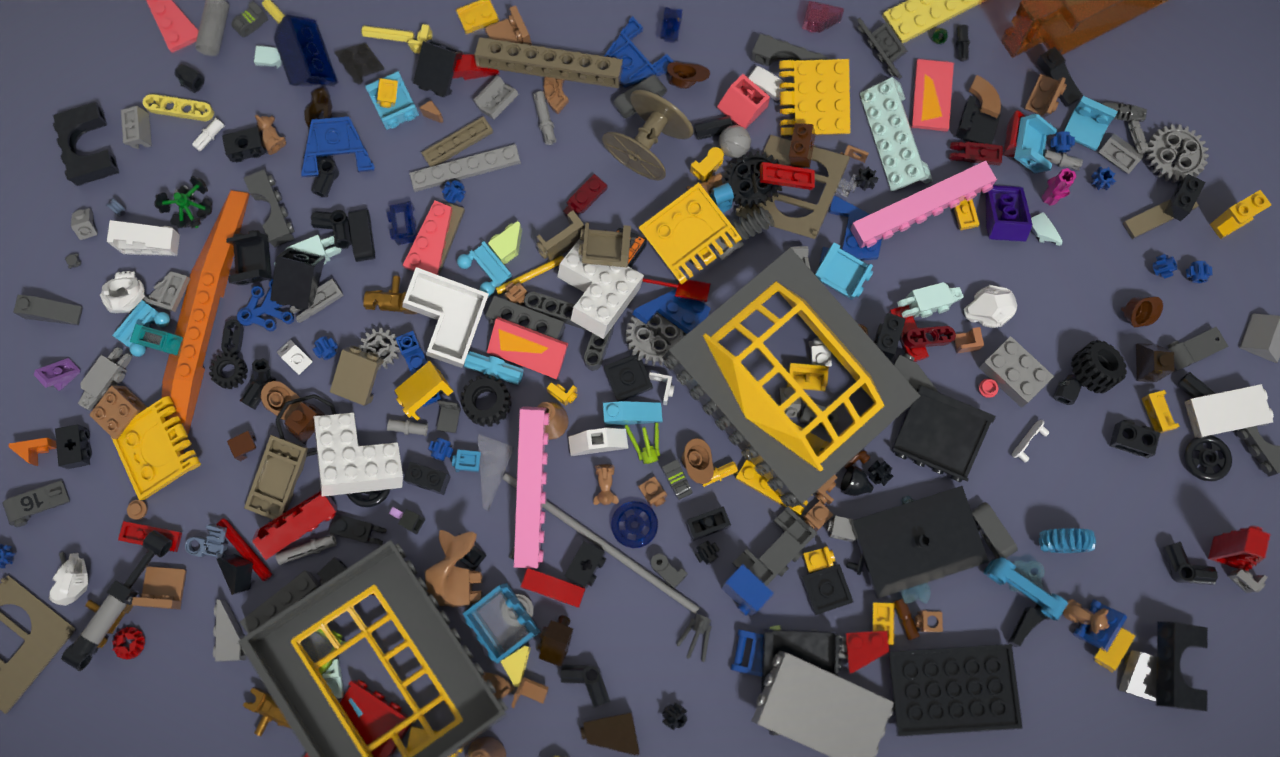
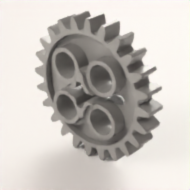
M1172 124L1169 128L1164 126L1162 130H1158L1153 134L1147 143L1149 150L1145 152L1149 154L1146 160L1152 161L1148 166L1155 167L1152 172L1159 171V178L1164 175L1165 181L1172 178L1173 183L1178 179L1181 181L1187 174L1197 177L1205 169L1204 166L1208 164L1206 159L1209 155L1205 154L1208 148L1203 147L1206 141L1200 142L1201 135H1194L1196 130L1190 133L1188 132V126L1182 130L1180 124L1176 129Z
M656 313L647 324L638 318L632 317L631 323L627 325L628 330H626L625 334L628 336L626 337V343H629L628 349H633L632 355L639 354L638 360L645 358V364L650 360L653 366L656 361H659V364L662 366L664 361L662 357L671 347L686 336L684 331L659 313ZM666 333H671L674 336H668ZM640 336H645L647 339H641ZM659 346L662 350H657L655 347Z

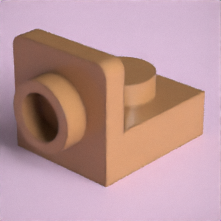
M833 475L815 492L817 494L816 498L823 504L827 503L829 505L834 500L825 491L830 492L837 485L834 482L838 478L836 475Z
M655 476L638 486L650 507L653 505L658 507L666 502L667 493L663 490Z
M819 501L803 516V519L805 520L804 522L817 532L834 514Z

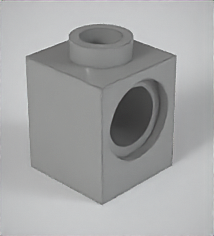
M834 516L832 520H829L827 532H830L829 537L854 542L856 536L851 524L853 519Z

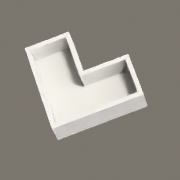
M579 239L561 261L557 277L584 292L573 307L571 321L604 339L639 291L644 275L630 267L583 264L582 256L579 255V244H583V241Z
M416 267L402 307L438 320L426 356L462 368L489 294Z
M354 413L314 416L322 497L402 488L403 473L398 443L358 446Z

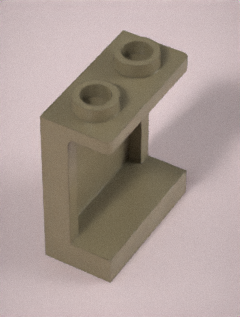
M574 211L567 214L569 227L547 242L544 241L540 234L536 236L538 252L543 259L547 258L550 262L570 250L580 239L581 229H585V226Z
M585 222V229H581L580 240L584 242L579 244V255L582 256V263L627 268L631 226L623 225V232L591 230L589 229V223Z
M357 346L342 349L330 393L363 406L371 403L374 397L371 391L376 374L384 360L375 353L362 352L361 348Z

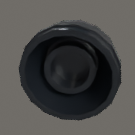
M850 466L843 476L840 490L846 495L859 496L864 493H871L874 486L869 482L867 475L862 469Z

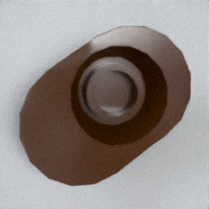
M671 62L667 66V71L670 74V84L682 89H687L696 82L704 81L710 76V71L702 65Z
M1134 297L1129 300L1126 306L1121 307V311L1124 312L1125 318L1131 322L1133 327L1148 326L1156 322L1161 316L1163 302L1159 297Z

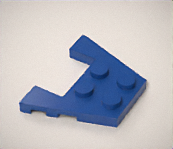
M633 16L630 18L627 26L620 32V36L604 55V57L623 59L620 84L624 88L640 83L652 75L660 76L668 73V64L674 62L666 54L654 64H651L630 40L643 31V27Z
M349 117L311 120L301 177L319 176L316 157L354 153L358 172L375 170Z
M834 196L829 213L848 217L842 250L861 261L878 259L882 239L869 248L867 246L860 248L850 230L853 222L870 214ZM822 248L819 265L829 248Z
M676 288L636 308L632 315L647 324L656 313H659L688 334L708 317L711 308L698 300L676 297Z

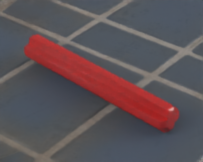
M221 519L216 525L227 528L226 538L244 559L253 563L252 569L263 581L271 578L272 573L233 526L227 519Z

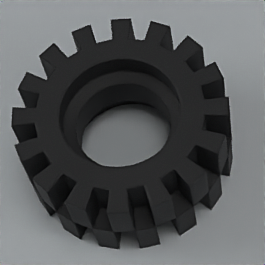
M221 353L222 357L217 355V360L211 361L213 366H209V369L212 370L209 372V375L212 376V381L225 389L237 388L239 383L242 385L244 383L242 379H246L245 373H248L247 365L244 361L232 353H228V355ZM228 364L234 365V374L229 378L223 377V368Z

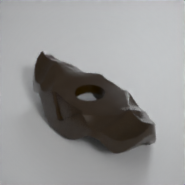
M325 86L311 93V103L305 109L304 118L309 129L311 120L319 119V114L324 111L323 119L332 118L333 107L328 89Z

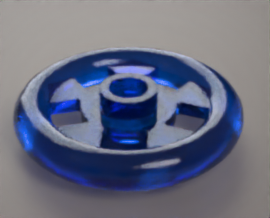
M630 501L624 503L613 514L611 521L612 533L616 540L626 547H643L649 544L656 536L658 530L657 516L654 510L643 502ZM633 509L635 514L627 518L625 512ZM645 512L649 518L644 521L639 514ZM625 521L626 530H620L619 522ZM636 521L639 525L637 528H632L631 523ZM644 526L650 528L646 536L641 533ZM628 533L637 534L636 540L627 539Z

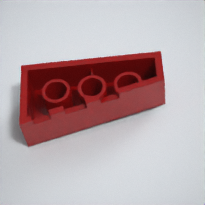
M321 491L257 529L252 542L264 559L267 560L289 544L297 541L305 533L316 529L319 526L318 524L324 520L329 521L335 517L338 507L330 496L322 497Z
M1249 526L1248 528H1240L1237 531L1214 536L1208 559L1236 569L1249 571V569L1257 565V562L1259 563L1265 558L1271 534L1263 532V529L1260 527Z

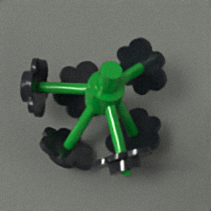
M192 176L189 180L193 188L189 190L188 186L182 185L180 189L174 191V200L168 199L167 194L164 192L156 195L154 205L159 209L160 213L170 212V204L176 203L179 206V214H173L170 223L177 225L178 228H198L201 225V221L212 212V202L208 198H204L200 204L195 203L193 195L196 190L202 194L208 191L205 182L195 176ZM190 205L197 207V216L201 218L194 219L188 207Z

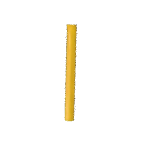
M560 256L496 287L498 295L505 292V287L511 282L514 285L518 282L522 284L560 265L564 257Z

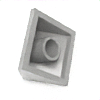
M1252 314L1239 348L1278 363L1280 358V316Z

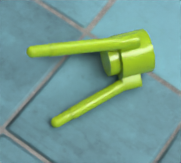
M655 423V449L653 446H650L646 428H642L646 447L642 448V451L629 426L625 425V429L638 453L639 460H643L644 464L659 461L658 423Z

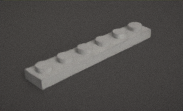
M516 144L410 172L413 189L417 192L446 184L447 181H458L517 165L521 162Z

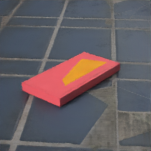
M917 59L911 128L948 132L954 63Z
M497 317L487 353L557 379L562 368L568 343Z

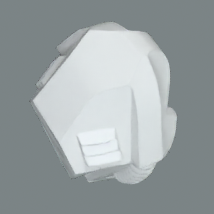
M117 272L115 279L109 280L102 286L100 297L110 313H130L145 297V289L143 283L135 277L134 272Z
M989 285L979 290L974 296V300L963 310L966 319L973 323L979 321L985 327L998 328L1002 327L1015 315L1017 302L1014 294L1009 289Z
M79 553L70 554L69 559L53 577L56 583L51 588L49 599L53 603L66 606L75 602L87 590V569L84 558L80 559Z

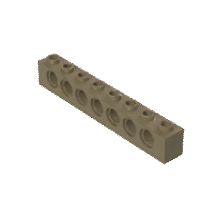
M479 37L475 52L476 66L613 88H619L623 71V59L493 40L491 38Z

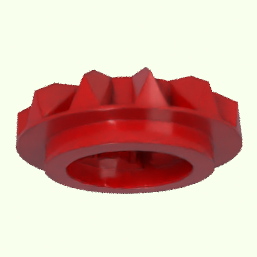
M126 627L115 633L116 636L112 640V650L116 653L117 657L133 659L143 651L145 638L139 629ZM126 637L128 640H135L129 644L130 648L122 646L126 642Z

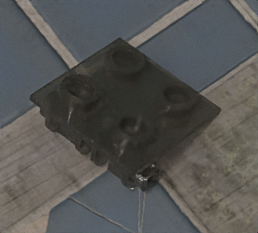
M366 42L335 52L339 62L344 65V69L352 76L354 83L361 84L364 81L363 76L385 70Z

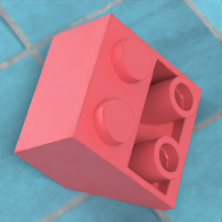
M742 74L729 87L717 108L726 116H730L736 125L746 129L768 107L770 96Z

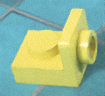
M422 24L421 31H418L417 40H408V45L414 53L420 54L423 41L432 40L433 34L429 25Z

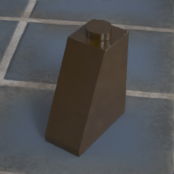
M1136 344L1137 381L1157 382L1174 372V352L1157 344Z
M632 712L583 722L584 727H580L582 739H586L587 744L632 755H640Z

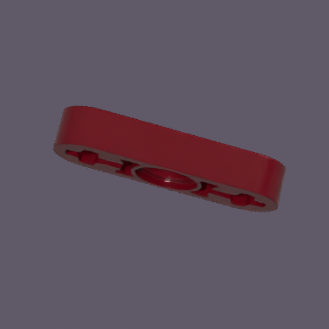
M950 326L910 329L903 335V343L908 348L943 346L954 341L956 333ZM926 333L932 335L933 341H929L926 338ZM944 333L945 335H948V338H947V336H941V337L939 338V336ZM910 336H911L912 338H918V337H919V339H917L916 341H914V339H911Z

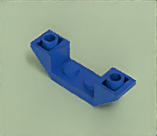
M410 331L395 339L402 356L407 362L411 375H413L427 363V359L414 331ZM440 393L435 394L422 406L425 407L441 400Z

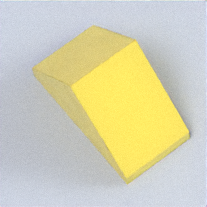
M524 646L500 661L515 687H519L524 677L531 647Z

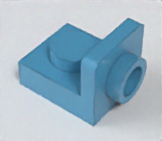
M457 450V455H453L452 466H455L456 472H479L481 452Z

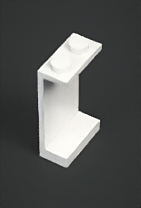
M1262 384L1197 397L1185 402L1195 438L1258 425L1264 426L1273 422V412L1268 406L1267 392L1263 389Z

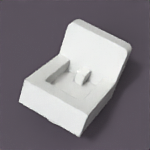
M819 338L809 341L811 365L831 367V351Z

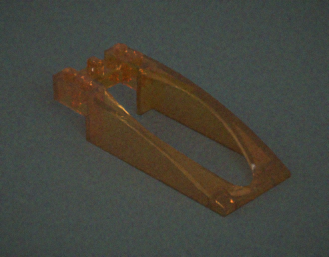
M1022 0L1016 11L1017 15L1012 19L1014 26L1009 27L1004 32L1001 42L1012 58L1041 43H1044L1048 50L1056 47L1061 55H1064L1169 0Z

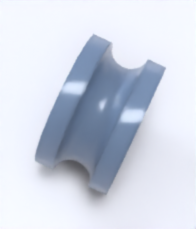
M113 198L111 203L106 204L119 216L121 211L126 210Z

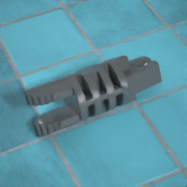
M1117 102L1102 103L1118 111L1114 118L1116 120H1138L1143 122L1146 119L1147 109Z

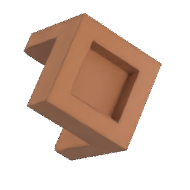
M980 327L972 328L967 333L956 334L954 340L957 354L978 351L984 346Z

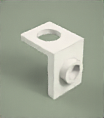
M291 339L277 351V354L298 375L312 363V360Z
M649 372L650 380L667 383L663 405H667L668 398L673 397L675 387L671 385L672 376Z

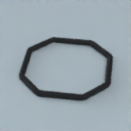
M315 394L287 401L276 418L280 438L285 440L280 419L288 405L315 398L330 406L332 415L336 414L334 405ZM317 450L308 452L306 457L317 454Z

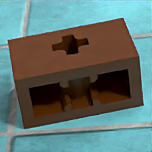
M795 123L789 152L790 163L793 167L810 168L816 136L813 124Z

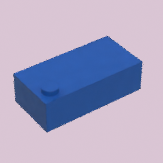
M743 564L722 587L739 604L737 608L745 616L747 614L750 616L754 615L774 594Z

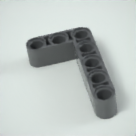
M530 292L525 296L524 301L527 308L563 321L565 324L587 330L572 322L571 317L565 316L567 311H573L575 304L537 292ZM532 300L539 301L535 306L529 305ZM554 305L556 306L554 311L547 310L549 306ZM614 325L604 339L592 333L584 355L585 365L589 370L595 371L601 367L614 331ZM598 339L604 341L601 346H596L594 342ZM590 357L598 358V361L594 364L588 362Z

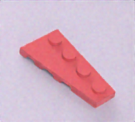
M146 0L171 53L197 41L199 31L172 0Z
M434 200L403 263L404 268L414 272L417 267L439 275L443 249L446 244V234L452 215V207Z

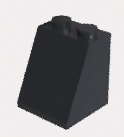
M288 248L276 257L270 300L275 301L279 305L295 306L299 310L309 309L315 300L325 257Z

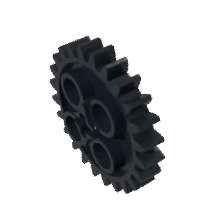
M750 151L748 157L744 154L742 155L743 159L736 158V164L730 163L732 169H726L728 175H724L726 180L724 184L729 183L734 194L733 199L735 203L739 204L741 202L743 208L746 204H748L750 209L753 204H756L757 208H759L760 203L766 206L767 200L773 202L772 196L778 197L777 191L783 190L781 185L760 182L759 170L762 162L779 164L778 159L774 160L773 155L767 158L766 152L760 156L759 151L756 152V155H753ZM752 166H754V173H755V176H756V177H755V182H756V186H757V193H756V194L754 193L753 175H752V171H751V167H752Z

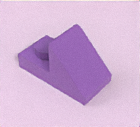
M67 358L36 369L34 376L45 388L54 385L60 391L81 370Z

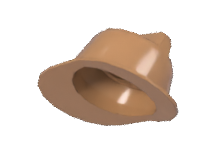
M278 381L268 382L261 391L263 406L276 416H278L287 401L300 398L286 385ZM302 402L288 405L281 419L286 421Z
M701 439L690 440L682 454V464L693 481L699 484H706L712 480L714 475L711 449Z

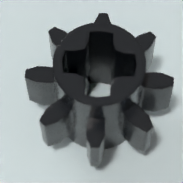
M869 166L864 170L860 168L858 171L859 175L857 174L854 180L858 181L857 187L863 188L864 191L869 187L874 189V183H877L879 179L875 177L876 170H871Z
M877 460L868 469L871 472L869 479L875 485L882 483L885 486L893 478V475L890 474L893 468L886 461L879 463Z
M709 540L696 547L698 553L695 556L699 563L704 561L708 565L719 558L717 552L720 549L715 542L710 544Z
M676 702L674 706L671 704L666 706L662 713L663 718H665L662 723L672 730L682 728L687 722V716L685 715L687 710Z

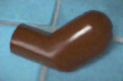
M861 450L844 467L848 469L858 460L865 464L870 459V456L867 454V451Z

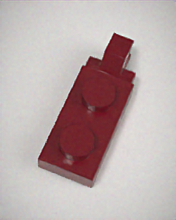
M593 174L567 201L568 206L563 210L564 215L567 217V214L571 211L578 214L584 213L607 190L608 185Z

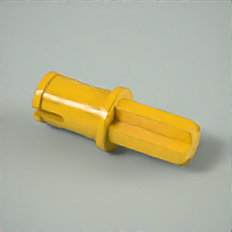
M730 462L719 468L714 467L712 480L703 484V487L718 480L721 482L723 478L738 472L735 462Z

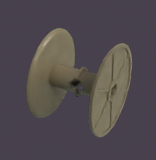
M634 90L630 95V101L638 115L646 121L643 127L638 128L639 133L635 139L621 133L607 132L602 136V141L611 155L627 168L643 177L652 180H663L666 176V170L657 156L650 151L653 144L658 143V136L661 132L673 138L688 139L693 135V126L688 118L666 99L649 91Z

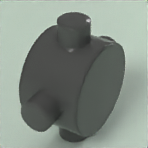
M75 253V255H69L65 258L68 268L71 269L81 265L78 254Z

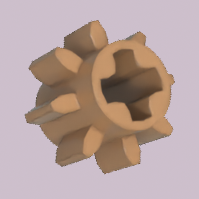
M511 282L505 287L507 292L504 295L508 301L518 303L519 305L525 302V295L528 292L519 282L516 285Z

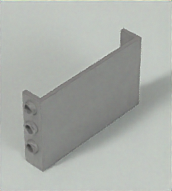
M779 651L772 661L773 668L771 673L765 678V688L763 693L757 698V708L751 721L830 757H875L878 753L879 741L886 731L887 720L893 713L894 702L788 653Z

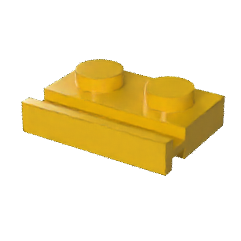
M479 0L456 9L466 34L499 22L490 0Z

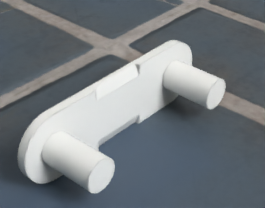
M1043 420L1037 421L1012 453L1014 458L1019 457L1024 462H1027L1029 457L1023 451L1029 445L1028 443L1038 432L1044 437L1049 434V431L1043 426Z

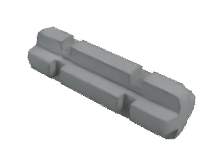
M1132 120L1128 123V127L1134 144L1137 145V152L1143 154L1149 150L1139 121Z

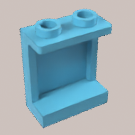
M399 71L382 78L398 81L396 103L391 108H383L380 104H377L379 80L365 86L386 130L395 128L405 121H411L419 115Z
M1038 114L1021 117L1014 158L1034 173L1050 171L1052 163L1044 158L1047 136L1056 134L1057 129Z
M833 243L816 270L815 276L826 286L852 300L861 295L864 289L862 284L865 280L868 281L873 274L871 270L873 265L864 263L840 249V245Z

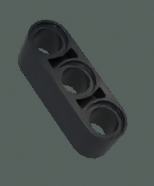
M368 208L348 211L355 261L361 262L375 259L374 240Z

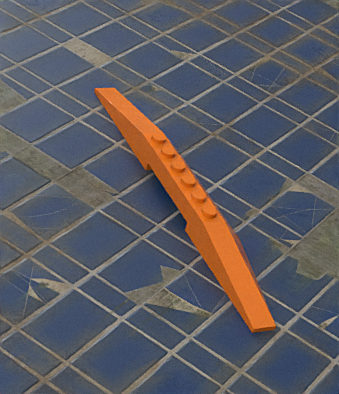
M230 191L191 271L190 281L186 289L175 335L183 337L178 354H169L162 380L161 398L170 396L173 402L172 406L176 409V412L164 418L167 421L178 416L181 420L178 424H183L187 435L189 434L205 371L203 363L220 297H224L234 258L233 244L227 243L226 239L232 238L234 234H240L250 195L245 192Z

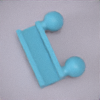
M483 241L480 247L474 251L471 250L468 255H460L457 259V264L460 268L467 269L471 266L473 259L491 280V282H484L480 285V291L488 293L489 297L494 293L495 288L511 278L512 274L485 241Z
M141 300L112 336L129 347L130 353L133 356L140 357L144 355L146 347L130 342L135 324L149 327L155 321L156 325L165 327L170 323V316L165 312L156 311Z

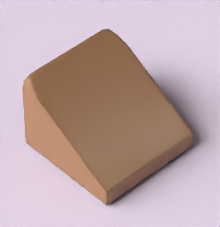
M432 101L420 107L424 117L439 123L443 122L440 111Z

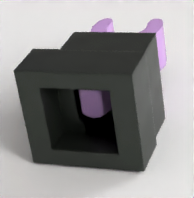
M392 507L389 512L390 515L400 520L399 525L416 535L425 521V518L407 509L403 513Z

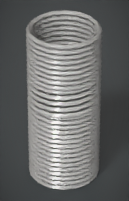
M225 0L205 1L195 44L196 50L202 54L210 56L219 54L229 10V4Z

